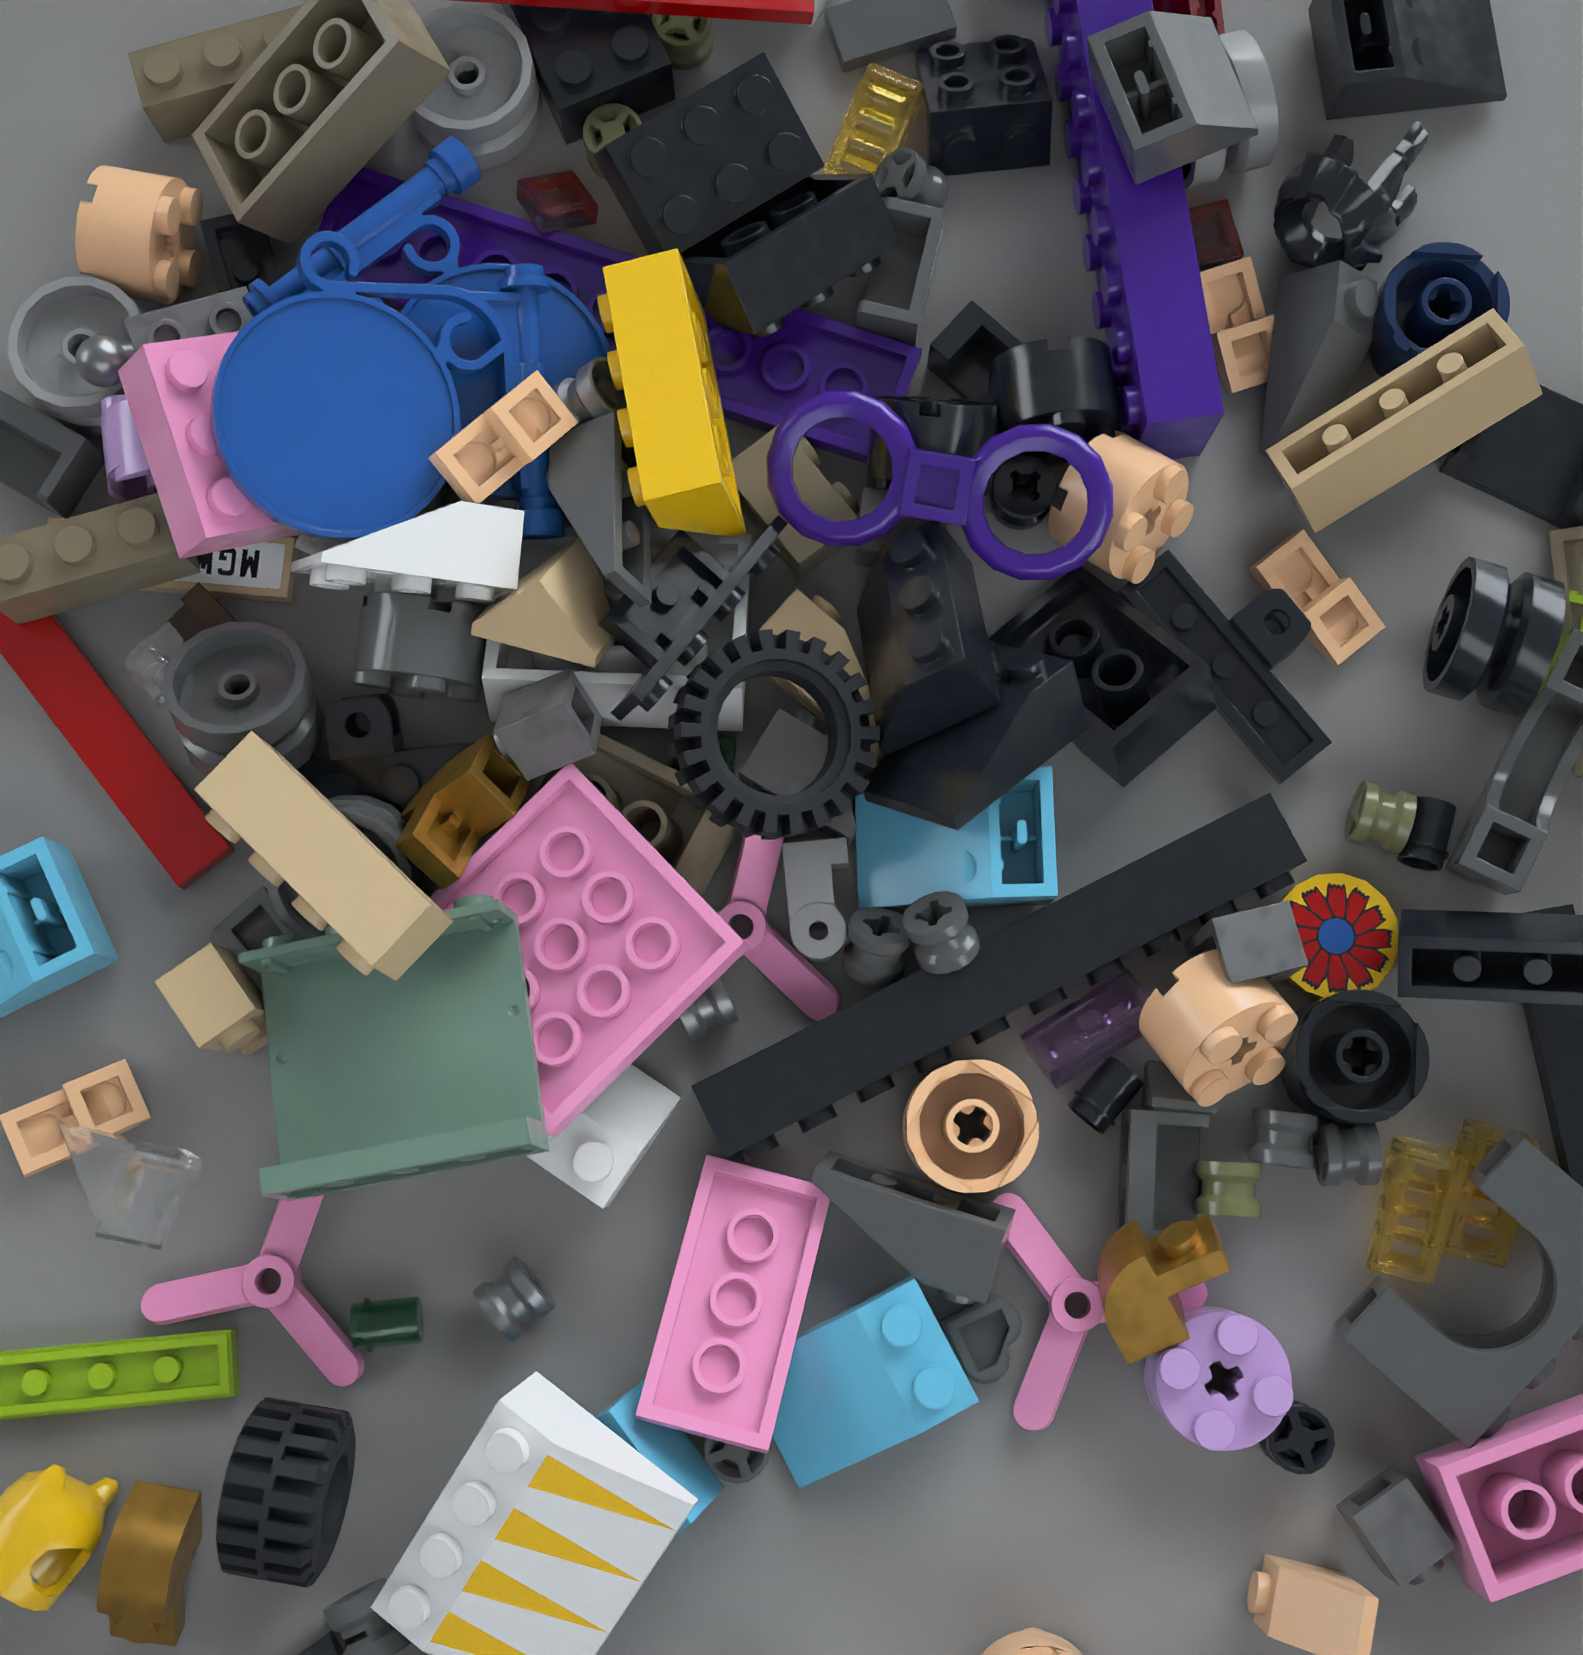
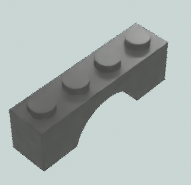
M1572 628L1560 637L1549 672L1535 699L1527 710L1520 714L1445 867L1503 895L1521 891L1549 834V821L1558 795L1573 764L1583 749L1582 631Z

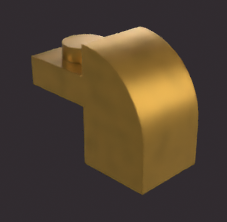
M488 733L445 764L414 796L400 816L407 825L395 846L443 890L460 879L479 839L516 815L533 779L527 781L514 761H508L502 756L497 748L494 737Z
M1209 1213L1193 1220L1175 1222L1166 1227L1160 1234L1148 1239L1137 1219H1134L1119 1228L1103 1247L1098 1261L1097 1275L1105 1319L1112 1337L1128 1364L1190 1339L1181 1300L1177 1293L1231 1271L1220 1233Z
M135 1481L112 1530L98 1585L97 1613L109 1614L110 1636L125 1638L138 1644L156 1643L176 1647L185 1626L184 1578L202 1540V1498L200 1491Z

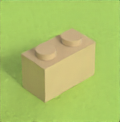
M209 943L155 981V984L198 1048L232 1054L241 1051L245 1056L257 1051L268 1043L263 993L228 948Z

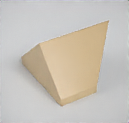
M576 537L520 579L517 590L503 592L496 597L494 603H491L472 623L471 635L595 668L615 643L616 639L599 625L611 608L596 563L580 537Z

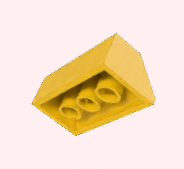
M678 248L603 267L607 293L598 295L597 300L604 328L607 334L614 332L617 350L607 352V358L616 390L624 389L627 407L618 409L617 416L625 446L627 448L634 447L637 466L628 468L627 472L631 493L636 506L646 505L657 526L660 528L727 537L746 535L705 313Z

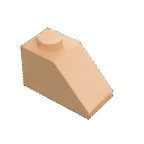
M1264 1554L1262 1572L1255 1570L1249 1582L1247 1607L1250 1613H1254L1253 1622L1268 1637L1316 1655H1370L1379 1598L1344 1571Z

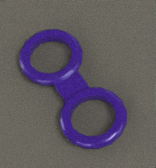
M857 391L823 392L797 404L776 427L766 455L767 487L779 514L801 536L829 547L863 545L887 534L905 515L961 525L970 548L995 571L1018 580H1052L1080 568L1102 545L1113 519V483L1102 457L1079 435L1052 424L1015 426L991 437L970 458L918 449L907 424L883 401ZM829 418H852L870 425L884 439L892 457L893 479L886 498L873 512L855 520H833L816 513L802 500L793 480V458L800 440L814 425ZM1046 451L1064 458L1079 472L1087 490V513L1080 530L1066 545L1048 553L1025 554L1007 547L992 533L984 514V492L991 474L1005 460L1022 452Z

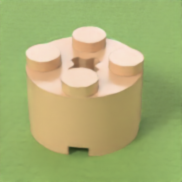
M107 165L97 167L87 181V184L98 185L92 203L80 201L76 218L75 251L80 273L92 275L115 284L132 299L161 304L173 303L181 294L184 286L195 288L200 279L202 260L199 251L194 250L195 226L199 224L203 213L202 192L200 189L188 187L181 178Z
M1115 431V438L1103 433L1095 437L1088 444L1102 457L1113 483V519L1102 545L1087 561L1115 578L1126 579L1133 584H1138L1151 571L1157 553L1166 543L1169 536L1173 538L1180 536L1192 519L1194 505L1186 501L1189 487L1188 472L1182 464L1121 431ZM1072 465L1065 472L1059 485L1060 488L1068 492L1062 510L1060 511L1052 506L1048 522L1051 538L1061 546L1066 545L1080 530L1087 513V490L1079 472Z
M1217 949L1197 955L1172 972L1179 982L1164 996L1156 988L1144 1004L1139 1018L1140 1033L1186 1092L1202 1107L1217 1103L1226 1094L1243 1087L1251 1081L1255 1085H1263L1274 1079L1285 1066L1286 1061L1281 1053L1289 1043L1295 1026L1298 1023V1017L1293 1009L1265 977L1239 983L1229 982L1224 974Z
M964 1059L947 1063L935 1069L916 1085L904 1108L902 1134L910 1159L917 1169L930 1181L946 1189L961 1193H984L1012 1182L1026 1169L1038 1145L1039 1122L1030 1092L1017 1075L992 1061ZM975 1109L981 1114L978 1125L981 1129L985 1130L982 1139L969 1138L963 1144L957 1139L960 1128L953 1122L954 1117L957 1113L969 1115Z

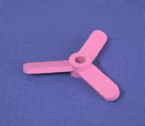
M759 835L743 837L727 904L717 913L730 927L733 917L737 914H744L752 920L753 931L751 935L741 937L750 947L743 955L805 1015L812 1020L820 1021L838 1011L841 1003L839 992L769 924L766 914L784 837L775 840H761Z
M1004 1193L991 1202L1016 1209L1006 1246L1046 1298L1050 1311L1013 1405L1015 1420L1021 1427L1031 1431H1041L1047 1428L1054 1419L1088 1330L1095 1327L1098 1323H1106L1099 1282L1082 1279L1026 1203L1015 1194ZM1204 1282L1177 1293L1181 1300L1183 1312L1201 1308L1205 1304L1208 1290ZM1073 1292H1081L1087 1299V1309L1079 1317H1071L1065 1310V1300Z
M324 1195L290 1202L279 1200L259 1257L252 1260L249 1264L159 1283L150 1287L141 1300L143 1315L156 1325L172 1324L250 1306L268 1308L332 1384L340 1387L352 1384L361 1377L365 1367L360 1351L302 1284L299 1264ZM269 1268L276 1270L281 1277V1285L275 1293L268 1291L263 1283V1276Z

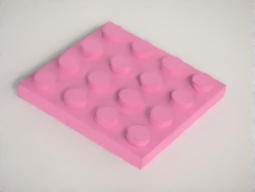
M573 763L564 766L469 859L459 880L443 890L439 888L429 897L442 910L454 908L453 902L459 898L471 895L493 896V900L498 899L517 914L546 1131L548 1135L557 1137L750 948Z

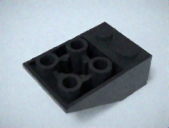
M1312 0L1308 12L1326 120L1504 101L1507 97L1490 0Z

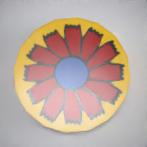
M1344 873L1317 874L1291 887L1281 898L1280 902L1288 900L1290 902L1308 962V966L1285 979L1293 987H1297L1303 993L1317 999L1326 996L1331 997L1333 994L1348 990H1372L1378 987L1393 969L1398 954V919L1386 897L1367 881Z

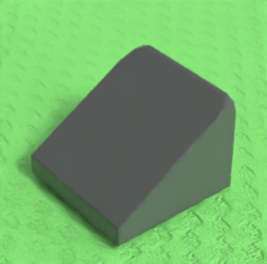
M1150 1060L1146 1062L1141 1106L1145 1107V1110L1209 1114V1116H1214V1113L1218 1114V1102L1207 1107L1200 1106L1186 1092L1162 1061Z

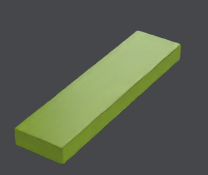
M237 1327L0 1351V1420L227 1398L240 1395Z

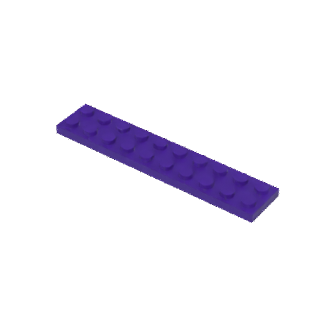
M363 167L327 206L317 232L328 230L338 232L406 181ZM450 195L446 197L441 196L440 204L426 214L444 218L456 230L460 243V250L457 256L459 268L483 263H504L510 265L531 263L543 266L545 276L564 286L587 307L601 327L610 350H617L614 332L607 334L598 307L597 296L607 293L603 267L641 257L558 230L542 232L536 223ZM422 231L407 240L353 282L428 284L437 277H423L415 274L406 266L402 259V249L405 244H411L416 254L423 260L437 262L446 257L447 245L437 233ZM317 247L314 250H312L311 255H313L322 247ZM380 298L385 305L401 311L410 300L403 298ZM703 308L724 417L767 432L780 424L797 404L823 392L857 391L870 397L908 396L921 359V348L798 308L784 316L786 324L782 328L760 338H753L751 334L724 331ZM829 418L814 425L804 436L813 447L865 464L868 462L870 425L852 418Z

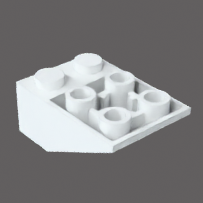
M459 501L291 562V572L310 575V586L325 589L349 590L350 585L365 586L367 582L374 583V592L431 594V591L437 592L436 603L452 605V600L475 605V602L494 603L495 594L517 590L524 511Z

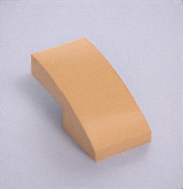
M1251 256L1201 271L1200 276L1216 367L1228 394L1268 382L1275 315L1266 316Z
M536 370L429 456L428 459L462 501L480 504L522 467L536 459L574 427L578 421L539 371Z
M1304 529L1294 531L1248 568V571L1264 592L1272 589H1283L1311 622L1310 631L1305 639L1333 666L1341 664L1386 627L1350 577L1339 579Z
M126 1059L62 1084V1090L0 1115L1 1125L24 1179L92 1149L151 1119Z

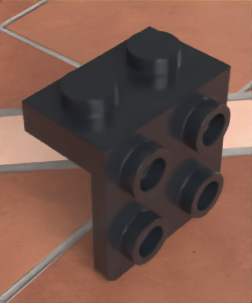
M1001 35L987 42L961 44L956 41H941L916 52V69L927 110V165L938 168L945 176L1050 165L1052 96L1035 44L1031 39L1021 38L1016 35Z

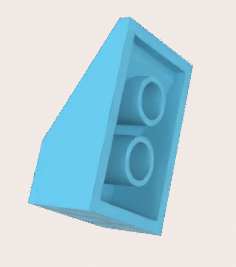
M911 1274L796 1336L772 1436L798 1488H802L912 1438L979 1402L916 1279Z

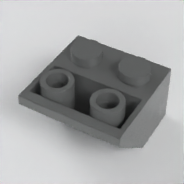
M1147 11L1087 37L1090 76L1135 185L1258 135V126L1211 17Z

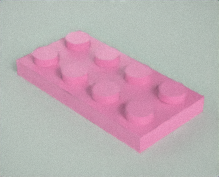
M706 1155L635 1419L767 1454L830 1199L813 1183Z

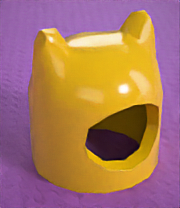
M53 1464L42 1471L27 1472L10 1485L0 1496V1596L32 1611H48L97 1550L104 1530L105 1515L116 1498L119 1489L118 1481L105 1477L89 1485L66 1474V1468ZM31 1574L38 1581V1583L32 1580Z

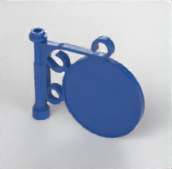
M449 136L429 152L430 160L423 164L421 171L337 232L348 238L358 251L360 267L355 279L422 231H432L443 238L447 245L446 257L437 262L423 260L416 254L411 244L404 245L401 257L406 266L415 274L423 277H437L428 284L455 286L468 291L500 292L499 281L505 278V267L510 265L504 263H483L459 268L457 256L460 250V243L456 230L444 218L436 215H426L440 204L441 196L446 197L452 192L460 195L481 180V172L474 157L453 136ZM323 246L311 255L310 262L318 276L330 281H347L345 279V262L338 251ZM295 267L271 286L257 278L248 285L250 292L242 297L250 314L255 317L264 309L281 300L314 291L305 286L298 275L297 267ZM549 278L551 290L545 294L538 295L542 362L546 364V381L552 388L566 378H575L578 369L597 357L607 358V352L611 350L601 327L587 307L568 289ZM368 297L384 304L380 298ZM410 299L400 312L414 323L433 345H435L436 333L446 320L457 313L469 312L472 315V319L464 326L453 328L450 333L449 341L451 348L461 359L468 361L477 360L495 345L494 339L483 321L472 311L457 303L446 300ZM498 357L472 374L463 375L448 369L459 402L460 431L501 399ZM514 475L486 499H520L521 491H515ZM445 481L444 484L447 485V486H449L450 488H452V487L447 483V481Z
M329 230L317 232L307 238L297 254L296 267L298 275L305 286L314 292L299 294L281 300L253 317L239 331L227 348L214 377L210 403L211 427L219 457L235 486L251 504L271 520L300 534L319 539L355 540L414 517L429 504L446 481L428 457L460 432L459 402L448 369L463 375L472 374L498 357L501 398L536 370L546 380V364L542 362L538 295L549 292L551 284L550 279L544 277L543 266L531 263L506 266L505 278L499 281L500 292L468 291L449 285L351 282L358 275L360 267L358 251L352 242L342 234ZM326 246L338 251L345 262V279L347 281H330L318 276L310 262L312 250L317 247ZM368 297L433 299L457 303L472 311L483 321L489 329L495 345L477 360L468 361L461 359L451 348L449 341L450 333L453 328L464 326L472 319V315L469 312L457 313L446 320L436 333L435 345H433L428 337L401 313ZM549 448L514 474L515 491H521V498L518 499L519 510L524 511L522 540H546L565 537L564 512L561 509H557V501L549 490L546 480V469L549 467Z

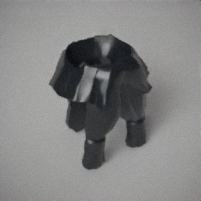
M1416 121L1411 126L1393 153L1379 166L1367 183L1358 175L1356 170L1350 168L1354 154L1353 139L1335 134L1323 155L1307 152L1305 161L1296 166L1290 175L1286 176L1277 192L1273 216L1275 221L1273 227L1282 249L1292 262L1310 269L1341 260L1358 271H1362L1368 263H1380L1383 257L1379 250L1380 247L1397 232V227L1405 218L1409 217L1417 204L1418 195L1415 192V187L1410 184L1405 186L1398 197L1397 195L1404 173L1428 141V132L1423 129L1422 124ZM1321 201L1326 204L1331 215L1339 220L1343 237H1326L1316 231L1311 224L1318 204Z

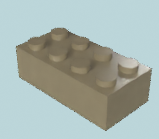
M307 0L193 132L192 136L236 221L292 245L451 70L410 0Z

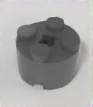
M370 592L368 596L364 595L360 610L352 684L369 688L387 689V694L401 697L424 699L425 692L441 693V698L478 703L479 693L482 689V671L487 639L471 635L472 623L485 609L452 600V605L448 606L430 602L431 596L409 593Z

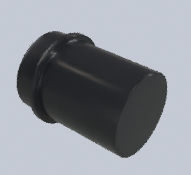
M1417 796L1414 824L1405 847L1397 856V861L1419 870H1442L1444 860L1449 857L1447 847L1456 807L1441 799Z
M1108 1055L1079 1091L1075 1090L1073 1092L1075 1096L1067 1105L1086 1124L1100 1134H1103L1109 1126L1116 1124L1114 1120L1142 1088L1144 1083L1123 1063Z

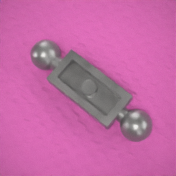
M247 287L232 289L124 318L121 328L127 341L119 343L109 336L97 335L81 343L75 356L76 368L80 376L93 386L100 388L112 387L121 382L118 370L143 344L240 331L253 318L242 297L249 293Z

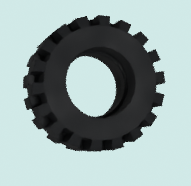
M270 1397L264 1398L263 1401L257 1404L244 1423L236 1440L222 1486L216 1524V1545L218 1560L223 1573L305 1588L315 1583L328 1564L335 1548L352 1484L356 1437L352 1417L348 1411Z

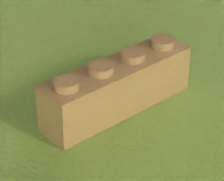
M1492 308L1265 451L1288 494L1313 531L1317 533L1543 393L1524 343L1495 309Z
M253 731L194 789L213 808L205 816L206 820L233 844H236L243 838L255 850L248 858L249 863L276 887H279L286 881L299 894L291 903L294 908L320 931H323L328 925L335 929L344 938L336 949L365 976L375 968L394 981H397L453 922L440 907L297 769Z

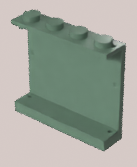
M471 895L455 900L453 902V909L443 910L453 922L397 981H394L375 968L367 976L357 970L336 949L344 938L331 926L325 928L324 936L304 940L301 936L297 935L274 936L263 940L261 949L238 953L240 964L261 973L280 1163L259 1168L261 1196L290 1202L549 1151L518 917L514 911L498 899L493 900V896Z

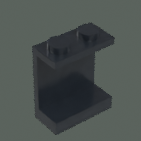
M1540 385L1543 393L1541 396L1449 451L1440 472L1561 529L1583 526V404Z

